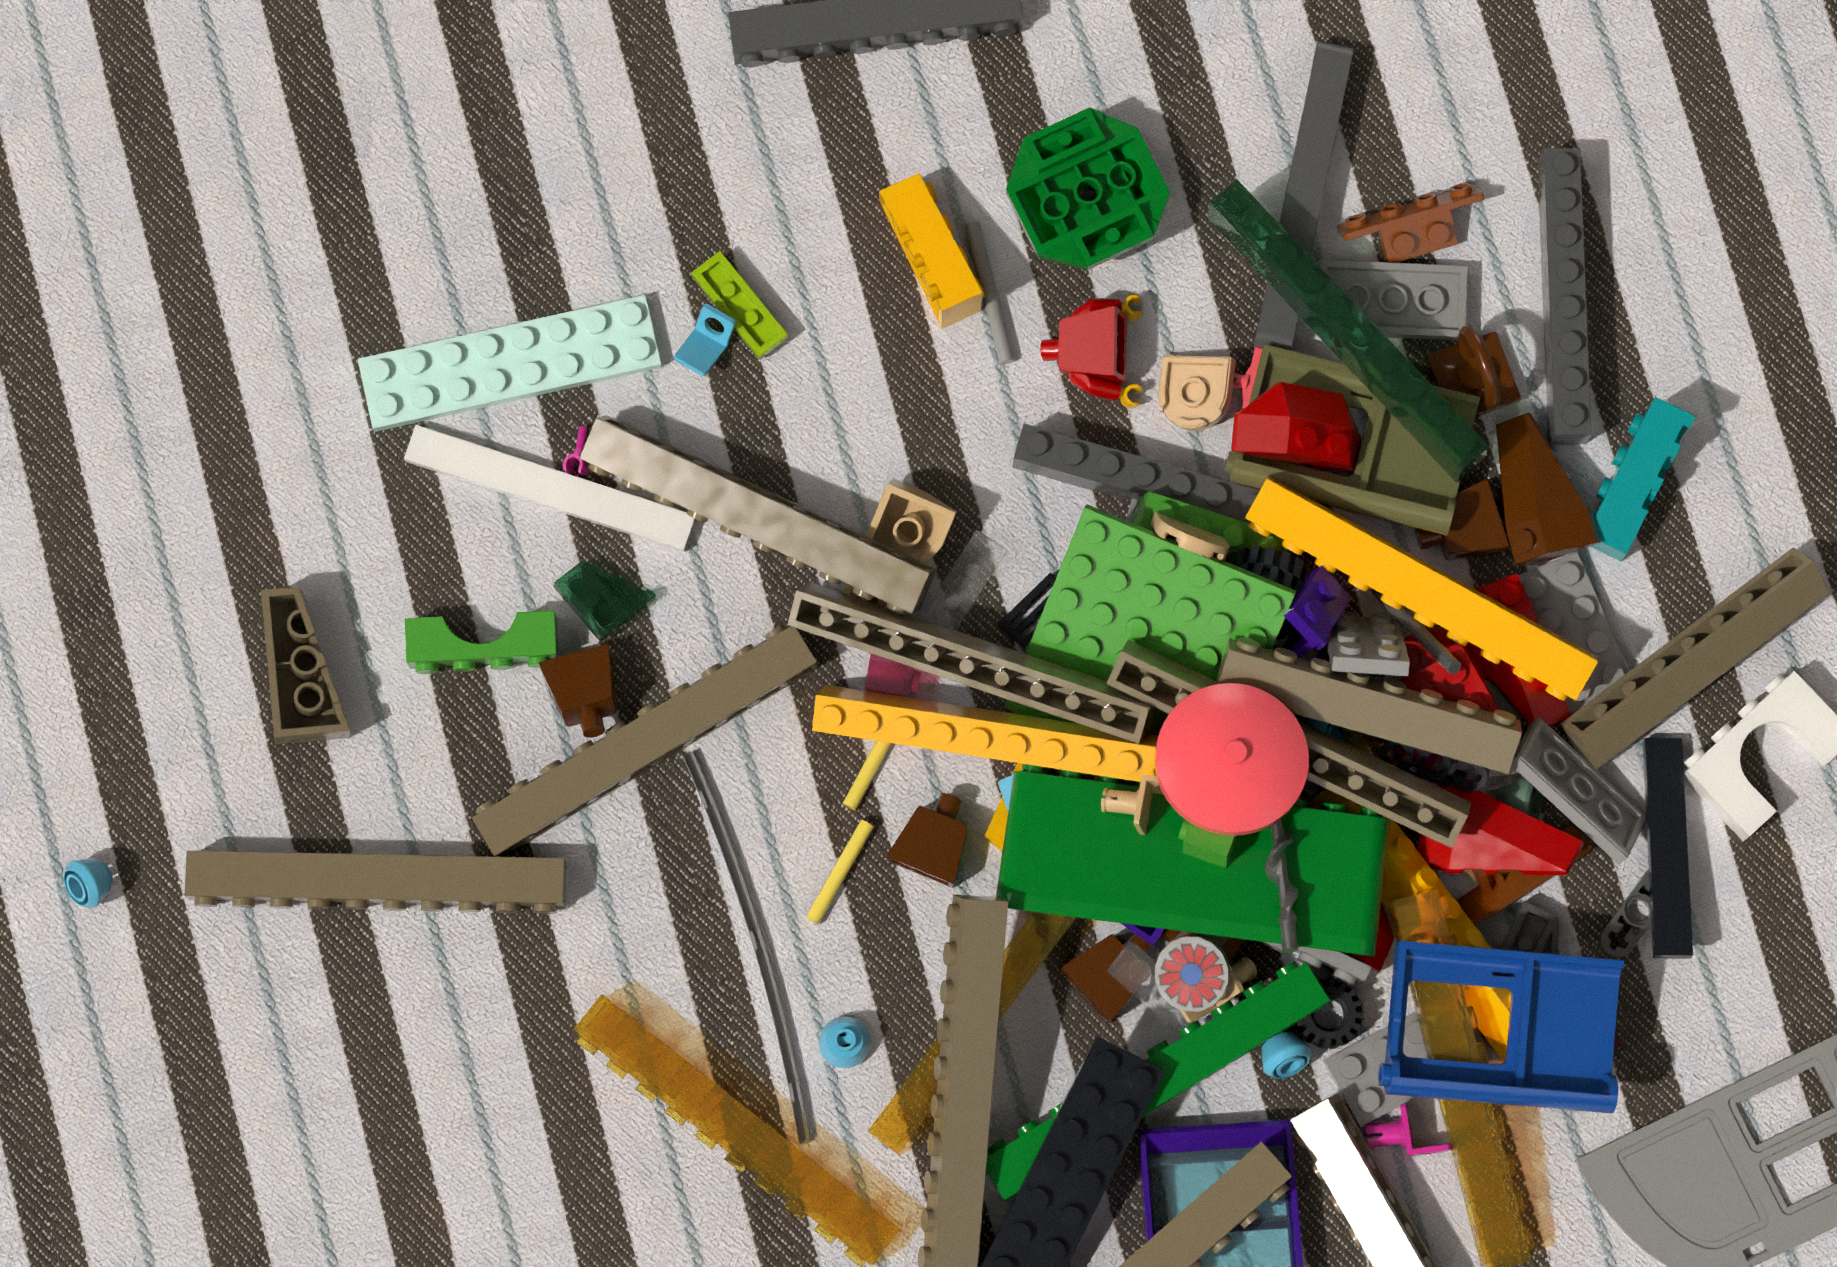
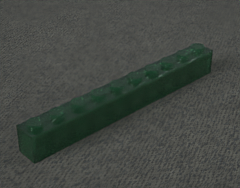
M1238 179L1210 201L1207 213L1208 220L1456 483L1484 460L1490 446Z

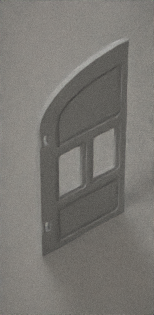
M1837 1034L1574 1161L1597 1200L1620 1229L1642 1250L1667 1267H1754L1837 1227V1183L1787 1207L1767 1166L1837 1132ZM1814 1067L1834 1108L1756 1145L1736 1104ZM1762 1242L1765 1251L1746 1259L1743 1250Z

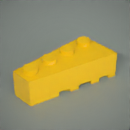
M918 173L880 190L879 202L941 329L980 312L982 299L985 298V294L978 279L974 277L969 268V261L962 246H958L952 236L954 231L945 213L941 214L935 204L938 198L930 181L924 183Z

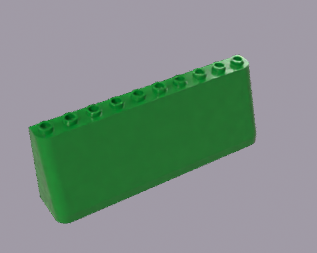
M1023 764L1022 771H1014L996 897L1008 901L1009 909L1282 944L1281 929L1278 924L1280 915L1278 884L1270 881L1265 874V863L1273 849L1270 826L1255 833L1238 835L1227 867L1224 868L1183 853L1184 840L1178 839L1184 818L1172 808L1164 794L1153 793L1145 835H1140L1134 826V815L1112 812L1103 813L1101 811V798L1106 799V796L1102 795L1104 788L1137 792L1140 788V782L1135 781L1134 786L1119 784L1120 779L1099 775H1097V781L1082 779V773L1060 770L1059 776L1044 774L1045 767ZM1297 799L1294 806L1281 820L1283 830L1289 832L1293 839V843L1286 847L1285 855L1288 879L1299 890V897L1292 907L1297 917L1295 924L1298 946L1375 956L1391 819L1383 818V815L1362 807L1361 815L1345 813L1346 805L1323 803V810L1308 808L1307 800Z

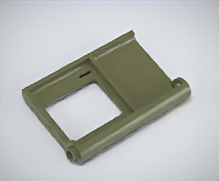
M1264 344L1249 404L1277 382L1343 394L1348 407L1362 410L1368 416L1355 472L1352 476L1345 477L1289 462L1229 451L1224 473L1231 474L1229 482L1261 489L1267 476H1270L1322 505L1448 535L1480 397Z

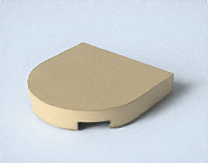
M1163 355L1158 400L1166 417L1176 426L1189 431H1200L1215 425L1225 415L1231 402L1236 360L1232 357Z
M1157 512L1154 513L1151 520V527L1161 538L1166 539L1167 535L1170 534L1176 537L1175 541L1178 542V546L1207 558H1211L1214 553L1219 560L1226 558L1230 545L1223 537Z

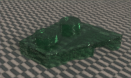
M583 560L556 580L553 585L555 590L600 642L656 600V594L653 591L639 589L626 583V579L613 573L606 574L599 567Z

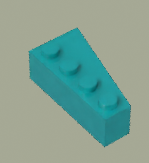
M1657 397L1653 399L1643 415L1635 414L1627 430L1633 436L1627 447L1620 445L1611 463L1617 469L1612 479L1604 478L1595 496L1601 499L1596 512L1592 510L1600 543L1590 547L1620 562L1623 560L1649 511V503L1653 502L1664 481L1665 471L1669 469L1681 447L1679 442L1682 436L1690 429L1696 416Z

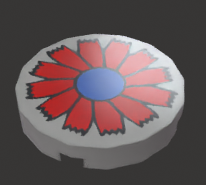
M1184 936L1170 942L1160 952L1155 964V983L1160 995L1171 1006L1184 1012H1200L1216 1005L1226 995L1231 982L1229 960L1226 953L1214 941L1203 936Z

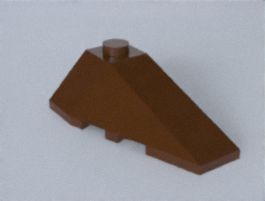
M1525 413L1496 424L1505 524L1515 564L1539 565L1599 544L1600 540L1591 507L1586 499L1578 494L1571 483L1572 477L1568 471L1562 469L1552 453V446L1531 413Z

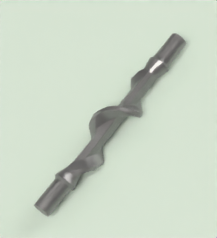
M1280 819L1270 826L1273 849L1265 863V874L1270 881L1278 884L1280 903L1278 924L1281 929L1283 952L1293 953L1298 951L1295 924L1297 917L1292 907L1299 897V890L1288 879L1285 849L1293 843V839L1289 832L1283 830L1282 820Z

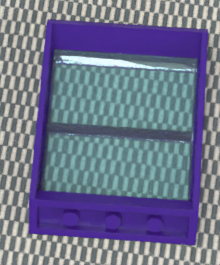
M1290 1119L1139 1130V1160L1146 1242L1262 1141L1292 1176L1285 1182L1290 1189L1274 1203L1268 1198L1257 1207L1261 1214L1245 1229L1240 1224H1237L1228 1232L1232 1238L1228 1244L1216 1254L1209 1249L1199 1259L1204 1264L1202 1267H1303Z

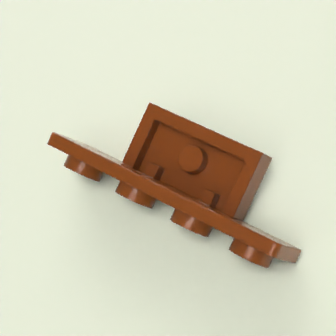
M1470 183L1456 184L1450 187L1449 192L1443 194L1427 193L1416 197L1415 202L1406 205L1399 203L1386 205L1380 209L1379 213L1369 216L1366 214L1349 216L1345 219V223L1337 225V230L1346 241L1379 232L1385 262L1397 263L1457 245L1458 240L1451 210L1485 200L1484 193L1476 185H1471Z
M1573 826L1563 830V832L1583 841L1584 846L1576 861L1591 851L1590 844ZM1472 870L1479 886L1456 901L1476 927L1554 875H1523L1520 870H1498V874H1485L1484 870Z

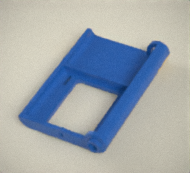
M1398 941L1393 964L1385 1063H1381L1379 1066V1086H1384L1387 1095L1614 1113L1618 1100L1617 1077L1612 1075L1619 980L1621 971L1624 968V960ZM1417 980L1508 989L1511 993L1505 1061L1502 1064H1487L1407 1057L1403 1052L1409 984Z

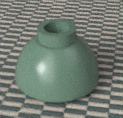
M1524 777L1514 780L1508 786L1502 785L1499 788L1497 800L1536 819L1539 818L1544 795Z

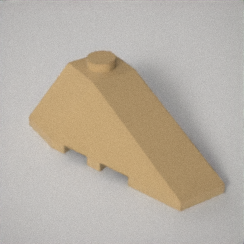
M893 478L887 483L866 536L927 564L943 546L957 511L928 492ZM846 583L843 593L886 607L887 602L875 596L873 600L863 598L853 592V586Z

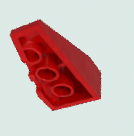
M1517 573L1477 590L1538 624L1532 604ZM1468 642L1469 647L1485 672L1486 678L1488 680L1491 679L1507 696L1506 700L1529 725L1539 717L1549 727L1562 723L1571 716L1566 701H1562L1545 691L1548 686L1547 684L1536 678L1530 683L1518 677L1512 672L1514 666L1501 660L1499 665L1487 660L1479 654L1481 648Z
M1438 784V787L1470 801L1469 814L1452 848L1420 833L1417 851L1430 867L1448 873L1463 874V870H1484L1485 874H1498V870H1520L1523 875H1568L1584 844L1583 841L1480 791L1468 792Z

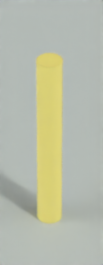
M875 742L843 802L845 806L856 811L892 743Z
M864 820L859 822L806 916L807 919L816 924L820 923L872 832L873 825Z

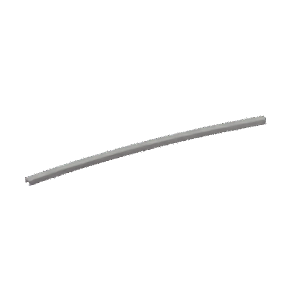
M692 750V752H688L684 756L682 755L716 836L748 928L776 1029L791 1098L798 1143L808 1144L810 1136L797 1068L767 950L735 853L710 789Z

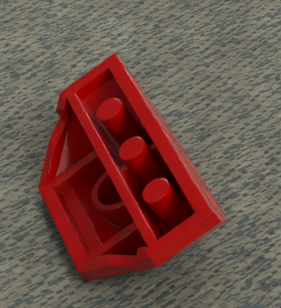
M1277 382L1253 400L1246 408H1242L1234 414L1231 452L1353 475L1362 437L1343 394Z

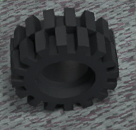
M1335 979L1319 980L1318 982L1329 1000L1336 1001L1341 1006L1343 1020L1339 1026L1327 1029L1321 1027L1316 1022L1314 1013L1296 1023L1299 1034L1305 1037V1041L1309 1044L1312 1043L1321 1049H1335L1347 1044L1359 1032L1362 1020L1364 1019V1012H1362L1363 1004L1361 999L1359 1000L1357 997V992L1354 989H1350L1347 983L1343 981L1337 982Z

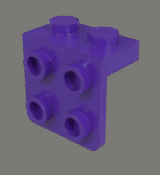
M1322 565L1310 573L1292 601L1289 610L1283 615L1298 631L1297 634L1288 636L1281 648L1293 651L1297 654L1298 658H1303L1307 651L1311 649L1315 651L1322 649L1331 640L1332 635L1330 631L1344 619L1346 613L1343 610L1352 598Z

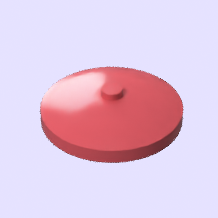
M1223 683L1199 689L1185 697L1174 707L1159 732L1155 747L1154 763L1161 791L1172 808L1180 816L1205 831L1220 835L1238 836L1264 830L1289 812L1305 785L1309 768V752L1304 732L1298 720L1280 700L1268 692L1253 686Z

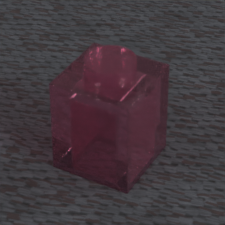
M871 653L864 687L865 691L910 697V691L918 692L921 670H915L913 667Z

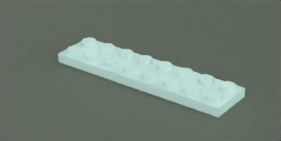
M646 295L358 359L374 432L662 368Z

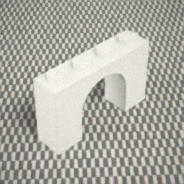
M1795 671L1786 678L1780 673L1764 688L1769 694L1760 703L1753 698L1738 712L1742 719L1733 728L1726 723L1711 737L1716 744L1706 753L1699 748L1684 762L1689 768L1684 772V780L1742 841L1750 837L1777 812L1750 784L1742 771L1740 751L1749 733L1761 728L1784 730L1794 736L1822 766H1825L1837 755V714Z

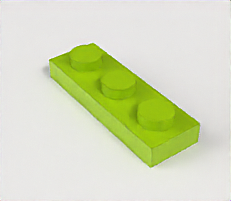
M721 251L691 272L692 278L717 309L735 319L734 330L759 360L788 339V334Z

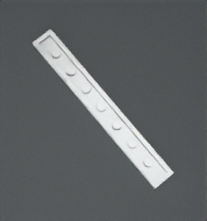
M415 425L404 456L405 462L685 552L696 520L687 515V512L419 425Z

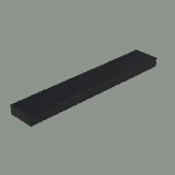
M1645 738L1643 740L1653 958L1691 959L1693 956L1682 738Z

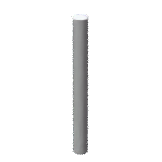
M978 221L966 224L965 227L978 279L985 294L984 302L999 362L1001 365L1014 362V357L980 223Z

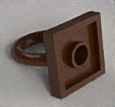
M1465 325L1459 330L1458 344L1429 353L1425 357L1437 387L1480 397L1475 417L1518 403L1521 400L1496 331L1481 336L1473 326Z

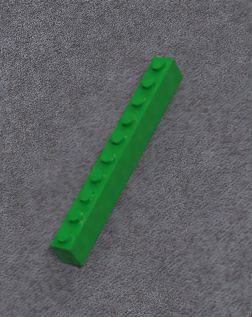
M1295 961L1289 963L1276 972L1279 979L1267 986L1262 980L1243 992L1246 999L1235 1006L1229 1000L1211 1011L1214 1016L1212 1020L1202 1026L1197 1020L1180 1030L1181 1039L1171 1045H1168L1167 1041L1164 1040L1147 1050L1149 1058L1146 1060L1166 1071L1143 1117L1262 1045L1273 1036L1280 1034L1329 1004V998L1308 964L1305 962L1298 966ZM1062 1103L1049 1110L1052 1117L1039 1125L1035 1119L1018 1129L1017 1133L1020 1137L1011 1143L1006 1144L1004 1139L988 1147L986 1171L1005 1201L1016 1195Z

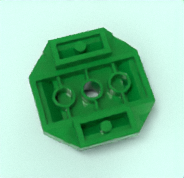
M1089 107L1023 138L1006 187V195L1038 258L1089 270L1154 240L1170 196V191L1138 128L1103 115L1104 113ZM1089 188L1096 192L1097 198L1093 201H1084L1077 193L1081 189Z

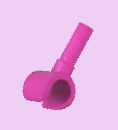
M585 426L579 427L574 454H569L563 460V470L567 474H573L574 465L577 461L580 464L578 468L579 474L586 475L590 471L588 468L589 463L579 459L587 439L588 428Z

